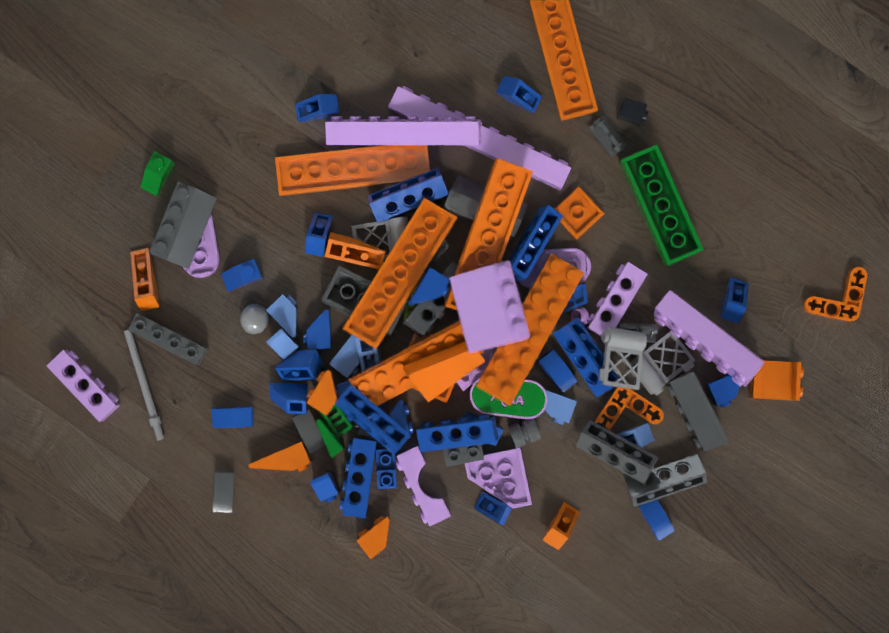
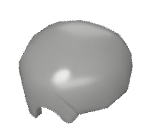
M257 303L248 305L240 315L241 327L247 333L253 335L262 333L269 323V313L264 306Z

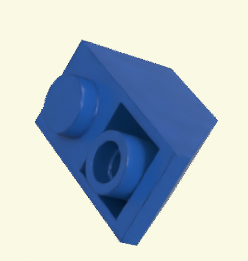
M269 383L270 399L286 413H307L308 398L306 396L308 395V384Z
M399 400L389 417L409 434L414 433L412 423L408 422L406 415L410 414L408 404L404 403L403 400Z

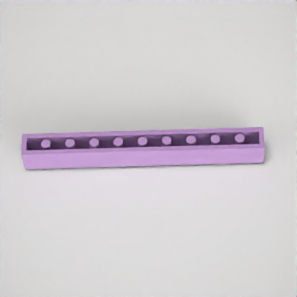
M405 86L403 88L397 87L388 106L389 111L406 119L407 116H418V119H426V116H437V119H445V116H456V119H464L465 116L459 111L455 110V112L447 110L448 107L438 102L435 104L430 102L431 99L425 95H415L412 89ZM482 122L481 143L479 145H463L493 160L499 158L533 171L532 178L561 191L571 170V167L568 166L569 163L561 159L556 161L551 158L549 153L544 151L539 153L534 150L533 146L527 143L522 145L516 142L517 139L510 135L505 137L499 134L500 131L493 127L488 129L482 126Z

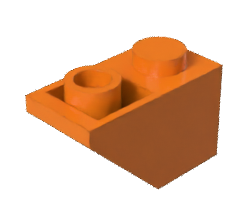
M327 370L326 373L324 371L321 372L317 379L319 384L316 389L311 388L306 396L309 399L307 404L325 415L329 414L338 399L333 374L330 370Z
M381 515L373 522L374 526L368 529L366 527L358 533L359 538L356 541L370 559L387 546L390 523L388 515L385 518Z

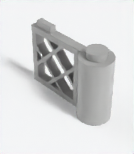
M397 217L378 223L351 226L354 239L362 241L358 238L357 229L364 228L370 233L362 242L367 243L373 234L381 240L376 247L379 248L384 242L389 246V252H391L409 222L408 217ZM386 225V234L383 238L374 233L378 226Z
M607 327L601 335L605 351L603 369H599L598 380L602 381L601 385L639 390L642 356L647 342L646 334ZM610 351L616 352L620 357L614 364L610 359ZM630 354L637 355L636 363L633 366L626 360ZM622 361L628 368L624 374H621L616 368ZM612 369L619 377L614 382L608 381V373ZM630 372L634 376V385L628 384L624 379Z
M669 331L643 352L640 382L650 395L655 394L657 396L665 390L663 386L682 370L686 373L694 367L693 362L695 359L680 339L676 338ZM670 336L675 341L674 349L665 348V340ZM653 349L661 350L660 361L653 360L648 353ZM664 351L674 352L673 363L663 361ZM677 353H683L688 358V361L684 364L676 363ZM636 357L629 362L631 366L636 363ZM663 364L672 365V374L668 377L662 372Z

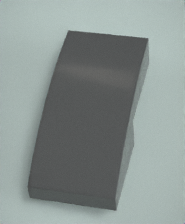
M309 408L306 414H296L291 417L309 454L326 446Z
M215 471L213 512L232 513L234 471Z

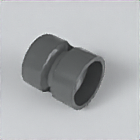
M534 418L523 419L521 424L515 422L507 425L516 449L525 446L527 441L533 443L541 440Z

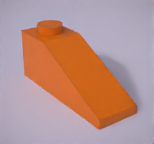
M330 232L325 257L380 269L386 251L349 236Z
M149 248L130 252L134 300L140 311L160 307L158 288Z
M302 441L255 461L248 466L253 469L288 471L298 469V472L309 468L308 464L312 463V460Z

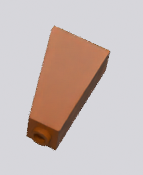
M466 341L409 363L403 369L425 399L430 402L485 362L481 356L484 352L478 351L469 354Z

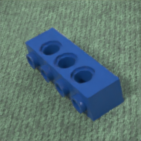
M435 168L369 194L367 197L378 223L380 221H388L393 216L405 214L409 210L419 207L424 198L429 201L441 200L449 195L439 168ZM424 188H430L426 192L423 191ZM407 195H412L411 198H405ZM389 202H395L393 205H387Z
M549 205L537 210L508 260L511 264L514 279L517 282L527 279L563 217L562 214Z
M578 317L553 333L596 397L613 388V386L601 385L602 381L598 380L599 369H603L604 354ZM613 369L608 373V381L614 382L619 378Z
M352 385L346 389L335 403L340 410L392 454H395L411 436Z
M480 414L477 416L478 418L471 419L470 416H464L456 421L443 419L440 420V423L434 424L432 421L423 422L416 430L420 452L495 443L499 438L495 415ZM472 426H478L480 433L473 432ZM453 428H458L462 435H455ZM434 431H440L443 438H437Z
M354 437L353 441H349L348 452L351 453V458L346 461L345 472H348V479H344L342 491H346L345 499L341 498L340 510H343L342 515L366 518L377 440ZM357 453H363L366 456L364 463L356 461ZM355 472H360L363 475L362 482H355L353 480ZM357 491L361 496L360 500L352 501L350 493Z

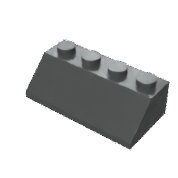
M458 175L443 209L473 223L486 186ZM524 202L521 204L510 238L513 240L528 206Z
M178 181L149 253L189 269L217 198Z
M339 266L322 298V303L350 317L370 286L371 281ZM408 300L386 333L387 336H392Z
M694 372L683 373L667 382L669 385L666 387L671 397H675L677 404H675L676 409L680 415H684L686 419L684 424L689 432L692 431L695 437L693 442L697 449L700 448L702 451H707L729 442Z

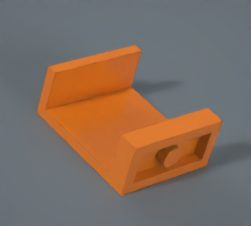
M762 360L765 363L750 381L749 398L800 401V397L803 395V386L800 385V381L804 375V368L801 366V362Z

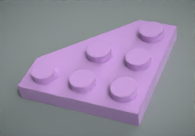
M520 447L483 455L484 460L465 463L469 480L510 507L518 508L532 505Z

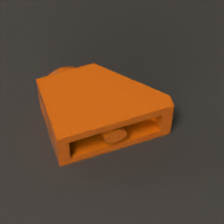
M563 502L542 540L559 550L569 538L580 511Z

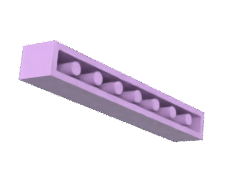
M332 116L331 119L325 122L326 145H479L481 143V119H476V116H464V119H456V116H445V119H437V116H426V119H418V116H407V119H399V116H388V119H380V116H369V119H361V116H351L350 119H342V116Z

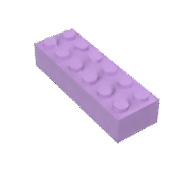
M671 290L656 306L653 316L659 325L663 327L665 325L671 329L670 333L676 338L681 337L686 341L685 344L690 349H697L702 353L701 357L715 363L717 365L716 368L721 373H728L732 376V381L737 385L746 387L765 363Z

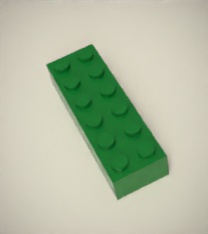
M656 144L622 159L619 162L620 167L664 266L667 267L703 251L704 249L658 145Z

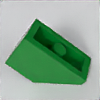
M154 151L145 168L140 188L158 197L176 163Z

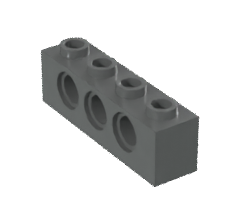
M451 262L442 275L448 279L453 277L458 265ZM448 292L445 296H440L442 305L435 304L434 300L417 304L403 321V324L419 337H422L424 334L428 336L434 328L432 325L436 319L440 321L446 313L444 311L446 308L444 303ZM423 311L430 313V320H425L422 317Z
M136 313L128 328L132 333L196 366L201 365L208 351V348L140 313Z
M591 420L582 430L576 447L643 484L649 478L659 458Z
M698 454L654 468L645 484L631 476L625 478L626 489L633 507L707 483L706 472Z

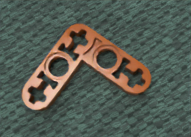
M855 267L849 271L842 302L811 296L804 300V310L809 314L846 322L857 320L860 315L867 282L866 270L862 267ZM859 271V275H862V278L857 280V284L861 286H851V283H856V277L853 274ZM851 289H855L859 293L856 300L849 297ZM814 300V304L822 305V313L820 312L821 308H813L811 310V306H808V303ZM828 304H834L836 307V312L832 315L826 310ZM852 308L851 311L854 312V316H850V318H848V314L840 312L841 310L846 311Z
M617 387L594 422L596 424L602 423L604 418H601V416L604 414L607 418L612 419L611 423L606 421L604 425L610 431L625 407L651 424L660 423L664 418V414L659 407L633 390ZM625 389L627 398H622L619 403H622L620 407L617 403L612 402V399L617 400L620 396L618 391ZM637 399L642 400L644 403L643 408L639 411L633 407V403ZM610 405H614L617 408V413L614 416L607 414V407ZM648 405H650L651 407L648 410H650L651 412H655L657 410V415L659 416V419H654L652 421V416L650 414L645 413L644 416L642 415V413H644Z

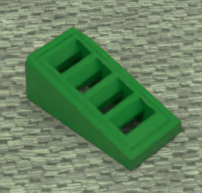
M334 404L331 411L335 408L337 411L329 417L322 412L320 413L337 438L352 429L353 425L344 412ZM341 415V418L338 419L336 422H331L333 419ZM345 421L346 424L338 430L335 428Z
M320 418L316 423L329 455L333 458L344 449V445L325 421Z

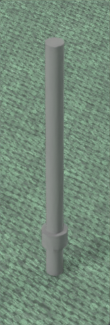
M126 330L124 334L150 416L149 423L154 429L157 441L165 439L160 425L162 424L161 418L157 415L131 331Z

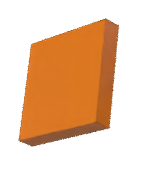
M579 186L554 208L563 215L560 223L576 240L605 214Z

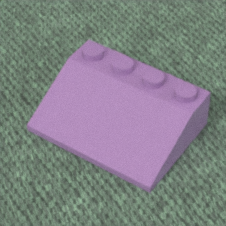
M510 261L489 265L449 278L469 354L525 341L530 337Z

